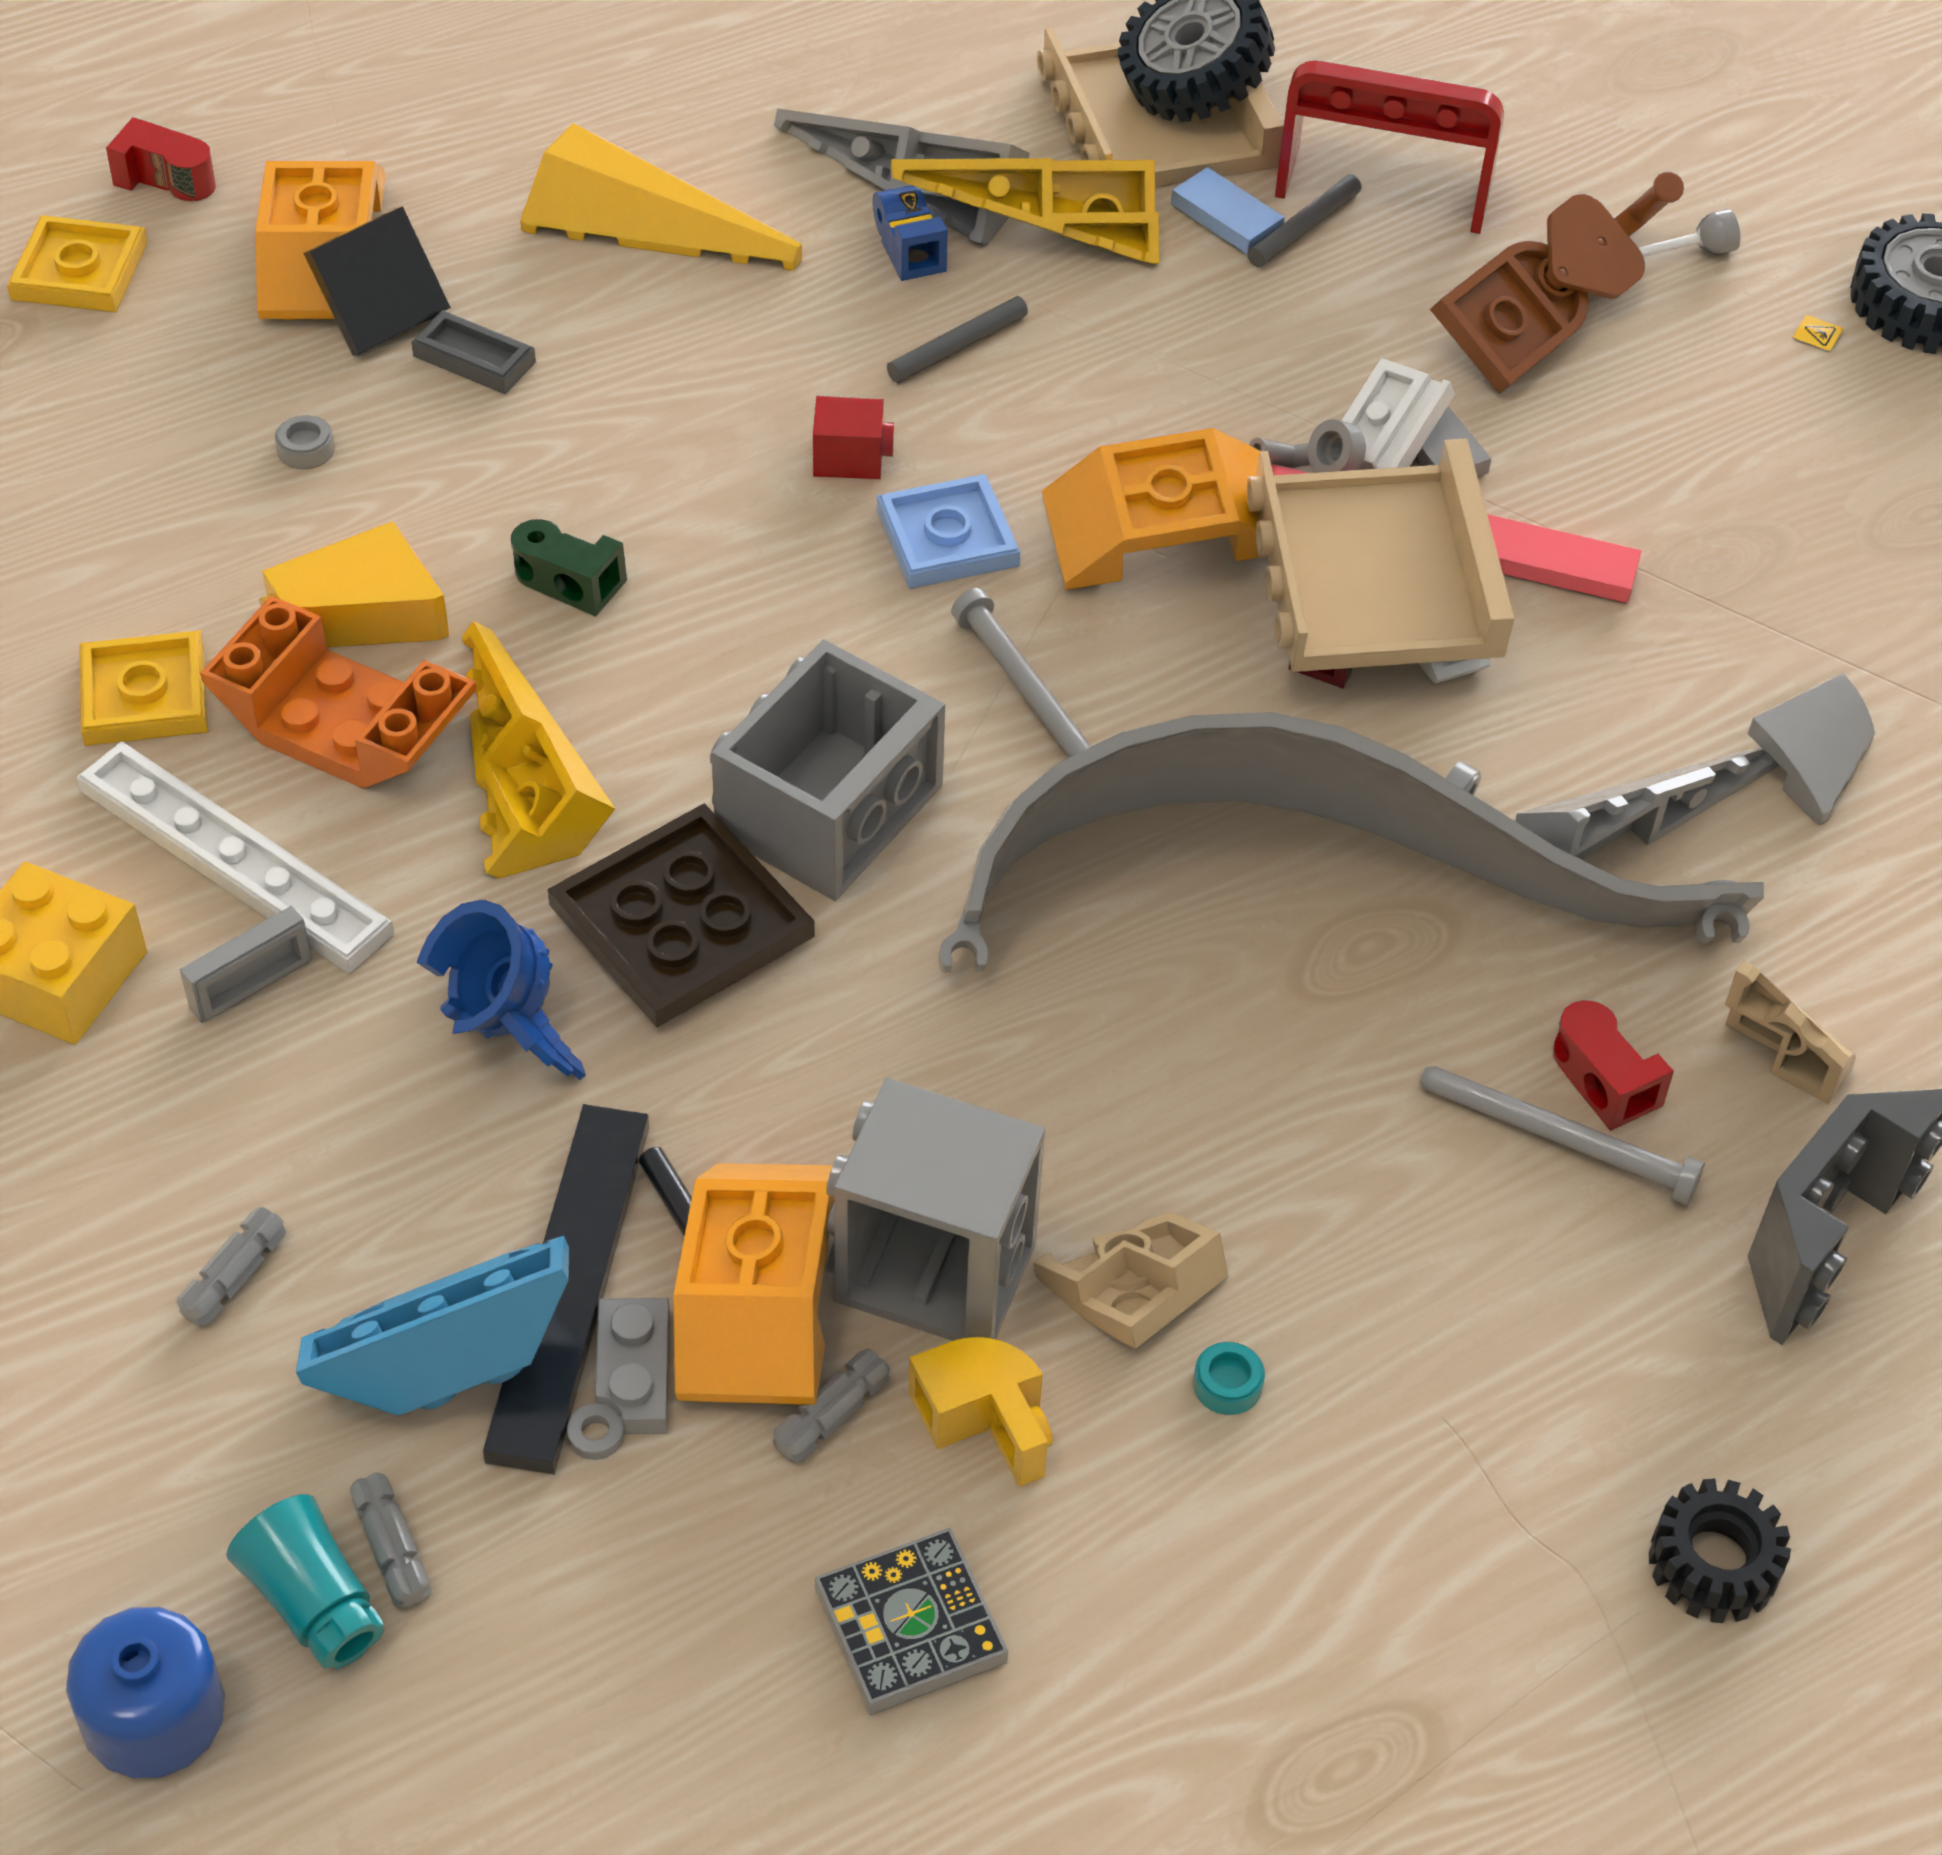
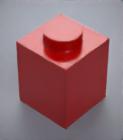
M816 396L813 425V476L881 479L882 456L893 457L894 423L884 422V399Z

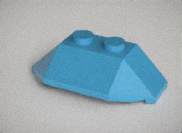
M557 1237L543 1244H534L508 1252L382 1301L342 1319L334 1327L326 1330L323 1328L302 1337L296 1374L301 1384L399 1416L420 1407L425 1410L440 1407L453 1399L457 1393L485 1382L488 1384H498L511 1379L523 1367L531 1365L568 1283L569 1246L565 1237Z

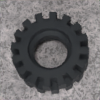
M1715 1478L1703 1479L1698 1492L1692 1483L1682 1487L1678 1497L1675 1498L1672 1495L1666 1503L1650 1541L1652 1545L1648 1552L1649 1564H1656L1652 1574L1656 1585L1660 1586L1670 1582L1665 1597L1674 1606L1682 1597L1691 1601L1686 1614L1697 1619L1703 1607L1711 1609L1710 1622L1724 1623L1729 1610L1732 1611L1736 1622L1748 1619L1752 1608L1759 1613L1767 1605L1770 1597H1773L1790 1560L1791 1548L1786 1547L1790 1539L1787 1525L1776 1527L1781 1513L1774 1504L1762 1511L1759 1505L1764 1495L1755 1489L1751 1490L1747 1499L1737 1495L1740 1482L1728 1480L1723 1492L1717 1491ZM1700 1532L1723 1534L1734 1540L1746 1554V1563L1741 1568L1734 1570L1715 1567L1704 1561L1695 1552L1692 1539Z

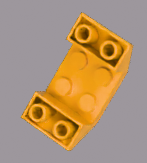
M266 161L255 228L257 312L259 319H335L303 253L372 220L373 212H382L385 171L375 161Z
M1215 428L1099 446L1042 490V499L1065 590L1122 581L1123 556L1125 553L1226 536L1229 537L1235 561L1265 557L1258 555L1256 546V523L1260 521L1258 511H1249L1246 495L1247 478L1249 476H1256L1259 452L1261 451Z
M717 1163L695 1179L673 1294L675 1395L677 1401L816 1405L825 1351V1341L817 1311L830 1235L827 1233V1223L834 1204V1197L826 1193L827 1182L833 1165Z

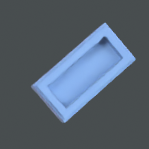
M1209 167L1172 189L1171 205L1245 254L1248 253L1250 248L1284 223L1285 217Z

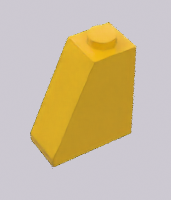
M393 521L262 570L267 595L259 599L260 606L272 595L321 616L327 647L436 641L449 636L444 594Z

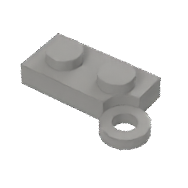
M669 1298L599 1299L596 1403L584 1405L577 1409L569 1418L567 1425L569 1445L579 1456L592 1460L607 1458L622 1445L624 1434H667ZM596 1422L606 1425L609 1429L606 1436L599 1440H590L582 1434L586 1426Z

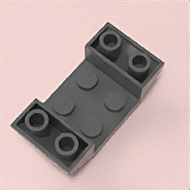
M1942 1089L1848 1094L1778 1178L1748 1253V1260L1771 1339L1783 1345L1799 1324L1809 1330L1821 1316L1831 1298V1295L1826 1293V1291L1835 1282L1846 1264L1847 1258L1838 1252L1849 1226L1821 1209L1822 1207L1833 1212L1849 1191L1879 1211L1887 1214L1902 1194L1913 1199L1921 1190L1934 1168V1165L1928 1161L1936 1155L1942 1146Z

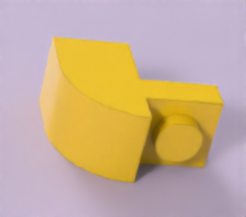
M970 1337L957 1339L909 1357V1395L937 1450L989 1430L1019 1487L1045 1477L1047 1447L1052 1446L1053 1436L1048 1420L1040 1408L1043 1373L1026 1353L1000 1340Z

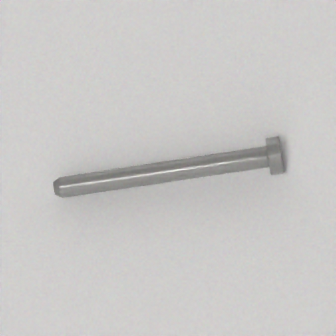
M974 588L960 595L952 606V616L962 628H973L1066 754L1071 757L1091 747L992 615L994 602L986 591L982 588Z
M1436 1066L1426 1067L1420 1080V1084L1428 1092L1674 1190L1672 1200L1686 1206L1689 1205L1696 1191L1705 1166V1162L1690 1156L1684 1165Z

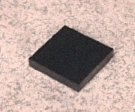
M403 206L388 211L303 253L352 355L360 354L438 315L442 310L445 311L451 308Z

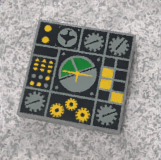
M951 1528L815 1577V1590L870 1715L1007 1663L1008 1650Z

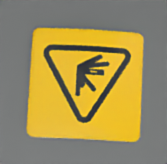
M1806 315L1793 338L1820 349L1831 351L1843 328Z

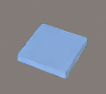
M986 474L877 495L876 510L909 589L1020 566V550Z

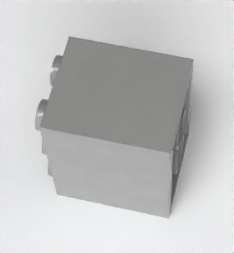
M823 639L806 657H799L791 665L786 677L769 694L761 695L754 702L749 715L732 732L727 731L723 733L715 742L710 754L714 814L755 857L836 901L943 786L945 703Z
M886 1077L875 1102L865 1100L861 1105L852 1138L856 1142L849 1157L840 1154L836 1158L827 1182L826 1193L834 1197V1204L827 1223V1233L833 1235L835 1241L829 1254L827 1271L835 1274V1302L952 1341L970 1337L996 1339L1036 1245L1045 1128Z

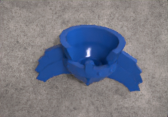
M483 899L462 903L444 915L427 936L418 956L417 964L436 976H444L449 967H451L448 982V999L441 1005L440 1010L447 1018L455 1020L452 1034L477 1031L484 1034L486 1039L511 1034L526 1052L530 1050L548 1067L552 1064L566 1076L572 1074L579 1080L586 1076L582 1062L571 1053L570 1048L560 1039V1035L551 1026L549 1019L541 1008L549 991V976L553 964L550 963L548 957L550 950L546 949L544 942L537 936L534 929H528L517 924L501 905Z

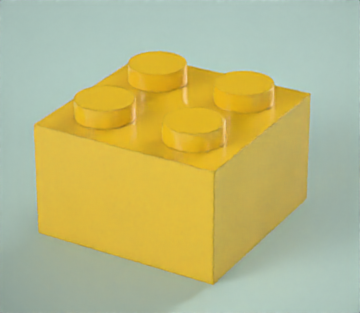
M24 861L0 890V1015L76 1045L147 953L138 914L134 903Z

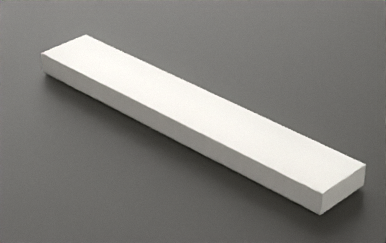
M122 741L76 777L79 790L84 795L267 919L292 905L304 919L310 948L348 974H351L394 935L391 920Z

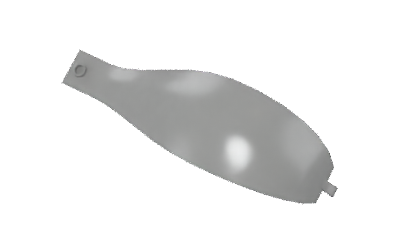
M1273 712L1191 715L1121 732L1050 768L1006 807L979 850L967 900L957 930L941 943L938 961L943 973H951V954L955 949L964 947L970 949L975 955L976 972L985 970L989 951L985 940L981 937L980 918L986 897L1013 863L1052 836L1105 816L1167 803L1243 801L1304 811L1369 831L1468 872L1522 897L1593 921L1635 927L1692 925L1696 922L1695 934L1700 944H1708L1715 937L1714 920L1729 924L1732 942L1740 943L1749 932L1750 925L1747 914L1764 898V882L1736 883L1731 880H1716L1703 884L1657 886L1623 880L1553 846L1410 756L1341 726Z

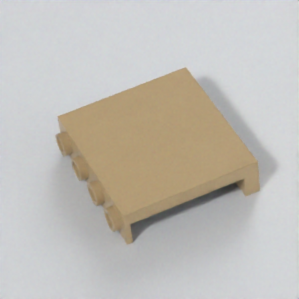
M1045 28L1044 49L1037 52L1038 73L1042 81H1048L1051 87L1054 108L1056 112H1063L1071 144H1078L1082 160H1155V188L1183 183L1207 167L1222 177L1278 168L1284 125L1262 83L1257 88L1246 85L1248 96L1241 102L1234 97L1230 98L1228 101L1231 108L1222 113L1215 106L1211 108V117L1200 120L1197 113L1193 112L1191 121L1180 122L1177 115L1174 116L1172 121L1164 120L1159 113L1155 116L1148 113L1145 107H1142L1135 98L1120 66L1118 58V48L1121 47L1120 42L1063 51L1053 28Z
M1467 438L1444 440L1439 465L1273 475L1268 451L1259 452L1256 476H1249L1247 478V504L1250 512L1258 511L1260 521L1256 523L1257 552L1259 556L1268 557L1269 566L1266 567L1265 571L1266 595L1269 602H1277L1279 612L1275 616L1276 642L1278 648H1287L1292 672L1505 657L1515 618Z

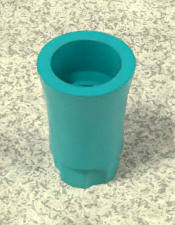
M295 1495L271 1505L252 1518L231 1541L226 1553L227 1560L260 1591L287 1624L300 1645L309 1647L311 1653L323 1668L333 1667L335 1670L345 1667L361 1658L372 1645L380 1640L384 1633V1624L379 1614L369 1603V1593L350 1568L332 1537L316 1499L312 1495Z

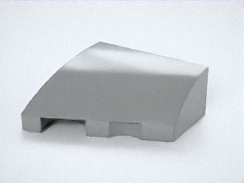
M1841 673L1754 717L1748 735L1788 773L1782 789L1820 825L1830 817L1841 791L1846 789L1857 763L1863 759L1870 747L1875 731L1864 700L1846 675Z

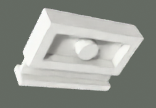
M1381 358L1342 419L1344 422L1358 426L1365 437L1366 453L1359 469L1410 467L1455 395L1451 382L1444 379L1442 382L1432 380L1427 373Z

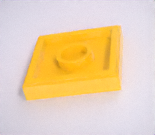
M40 215L7 284L10 300L117 312L148 243L145 227Z
M201 630L79 643L81 734L85 746L208 732L206 685L202 682L200 673L205 668L204 642Z

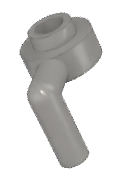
M1335 419L1326 420L1319 424L1313 431L1308 443L1291 445L1263 438H1254L1249 443L1250 446L1260 451H1268L1271 464L1290 468L1311 465L1316 473L1358 470L1363 463L1366 453L1365 437L1360 428L1355 424Z

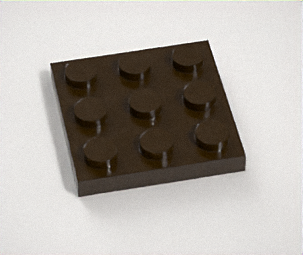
M705 803L547 889L550 907L656 1027L663 1025L815 937V921Z

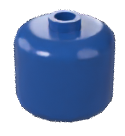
M133 1607L106 1617L82 1637L69 1660L66 1693L87 1750L110 1771L137 1779L161 1778L184 1769L210 1748L222 1725L225 1693L206 1636L182 1614L162 1607Z

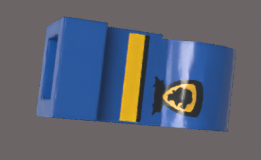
M909 185L875 192L872 200L874 219L882 238L881 242L900 280L904 281L947 272L948 229L941 217L934 218L931 214L921 188ZM911 249L922 250L929 255L926 260L920 262L908 261L909 250Z

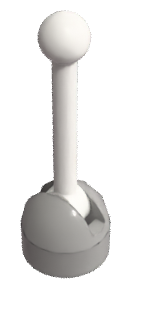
M1724 209L1712 212L1704 217L1698 224L1694 234L1639 247V250L1643 257L1699 244L1700 248L1708 253L1724 254L1739 248L1741 239L1740 228L1733 211Z

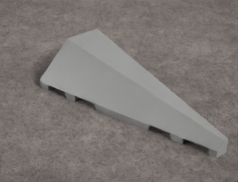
M778 108L774 126L793 135L808 144V146L836 160L884 190L909 186V184L891 179L890 161L892 159L1029 158L1030 154L1007 143L921 132L907 126ZM921 189L927 207L934 218L941 217L945 225L978 244L988 245L1009 218Z
M1757 747L1517 813L1515 822L1553 846L1580 859H1584L1630 830L1644 843L1649 845L1778 767L1779 764L1765 750Z

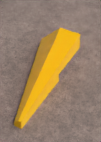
M572 123L544 151L520 219L521 231L530 234H536L539 226L566 230L568 239L583 241L586 233L617 237L619 246L678 255L700 257L702 250L730 253L732 261L735 263L748 264L751 256L782 261L784 270L791 271L802 261V243L575 123Z
M996 158L892 159L890 161L891 179L1148 264H1159V212H1155V160Z
M473 621L462 635V641L473 652L474 668H471L466 673V677L476 681L477 687L475 692L477 693L478 709L476 708L470 713L476 784L486 790L488 811L479 817L480 830L491 837L492 855H489L484 860V869L487 874L500 879L579 856L616 808L493 630Z

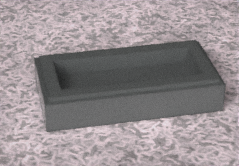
M444 310L411 342L413 357L503 394H506L536 363L534 347Z

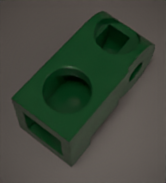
M543 519L523 522L515 527L511 534L515 574L519 582L528 588L596 617L627 581L623 542L602 535L595 544H592L567 533H561L556 524Z

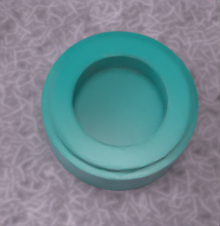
M1235 1342L1213 1344L1206 1348L1196 1361L1193 1377L1194 1392L1205 1407L1216 1413L1236 1415L1246 1412L1261 1397L1265 1378L1264 1366L1259 1356L1245 1345Z

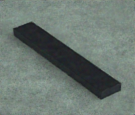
M586 1104L582 1106L543 1241L545 1243L557 1237H565L569 1246L568 1283L531 1365L523 1367L517 1375L502 1383L483 1448L486 1464L555 1475L568 1421L571 1417L598 1318L599 1299H603L637 1175L639 1157L643 1153L649 1131V1116L646 1113Z

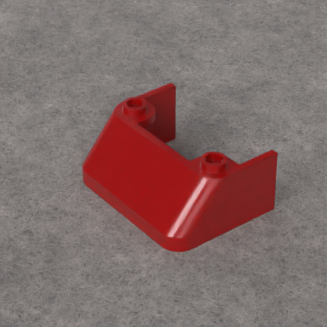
M1318 60L1307 61L1295 69L1287 95L1275 197L1282 199L1286 197L1300 147L1303 117H1312L1486 148L1470 232L1481 233L1504 122L1503 105L1495 94L1481 88Z

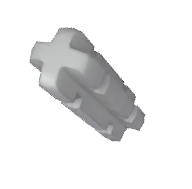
M264 1207L255 1208L241 1223L240 1227L244 1230L242 1234L234 1232L199 1272L203 1279L201 1281L192 1280L177 1297V1304L180 1308L179 1312L186 1319L199 1326L210 1324L224 1308L220 1303L222 1298L230 1300L265 1260L261 1253L263 1251L270 1253L283 1239L286 1233L283 1226L284 1221L277 1214Z
M865 1349L858 1352L845 1364L848 1369L846 1373L842 1371L836 1372L819 1388L816 1405L801 1404L799 1406L802 1412L800 1415L790 1414L774 1429L773 1443L780 1453L784 1454L791 1462L803 1461L818 1447L815 1442L817 1438L821 1440L827 1439L864 1404L861 1399L864 1395L872 1397L888 1382V1372L890 1369L886 1362L879 1358L874 1351Z
M373 1473L366 1478L357 1479L350 1487L352 1501L359 1519L362 1520L364 1525L363 1529L380 1572L385 1578L386 1587L393 1604L397 1608L407 1609L416 1603L424 1602L431 1595L430 1581L422 1561H419L417 1549L400 1507L395 1502V1495L387 1476L382 1473Z

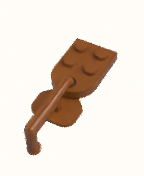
M1670 171L1659 174L1654 179L1653 186L1615 218L1600 201L1590 195L1577 194L1570 197L1549 214L1547 218V244L1537 241H1521L1510 245L1441 298L1430 311L1500 394L1582 326L1588 312V294L1616 299L1642 278L1645 271V261L1641 251L1631 240L1630 236L1645 225L1668 203H1673L1680 199L1684 191V183L1681 177Z

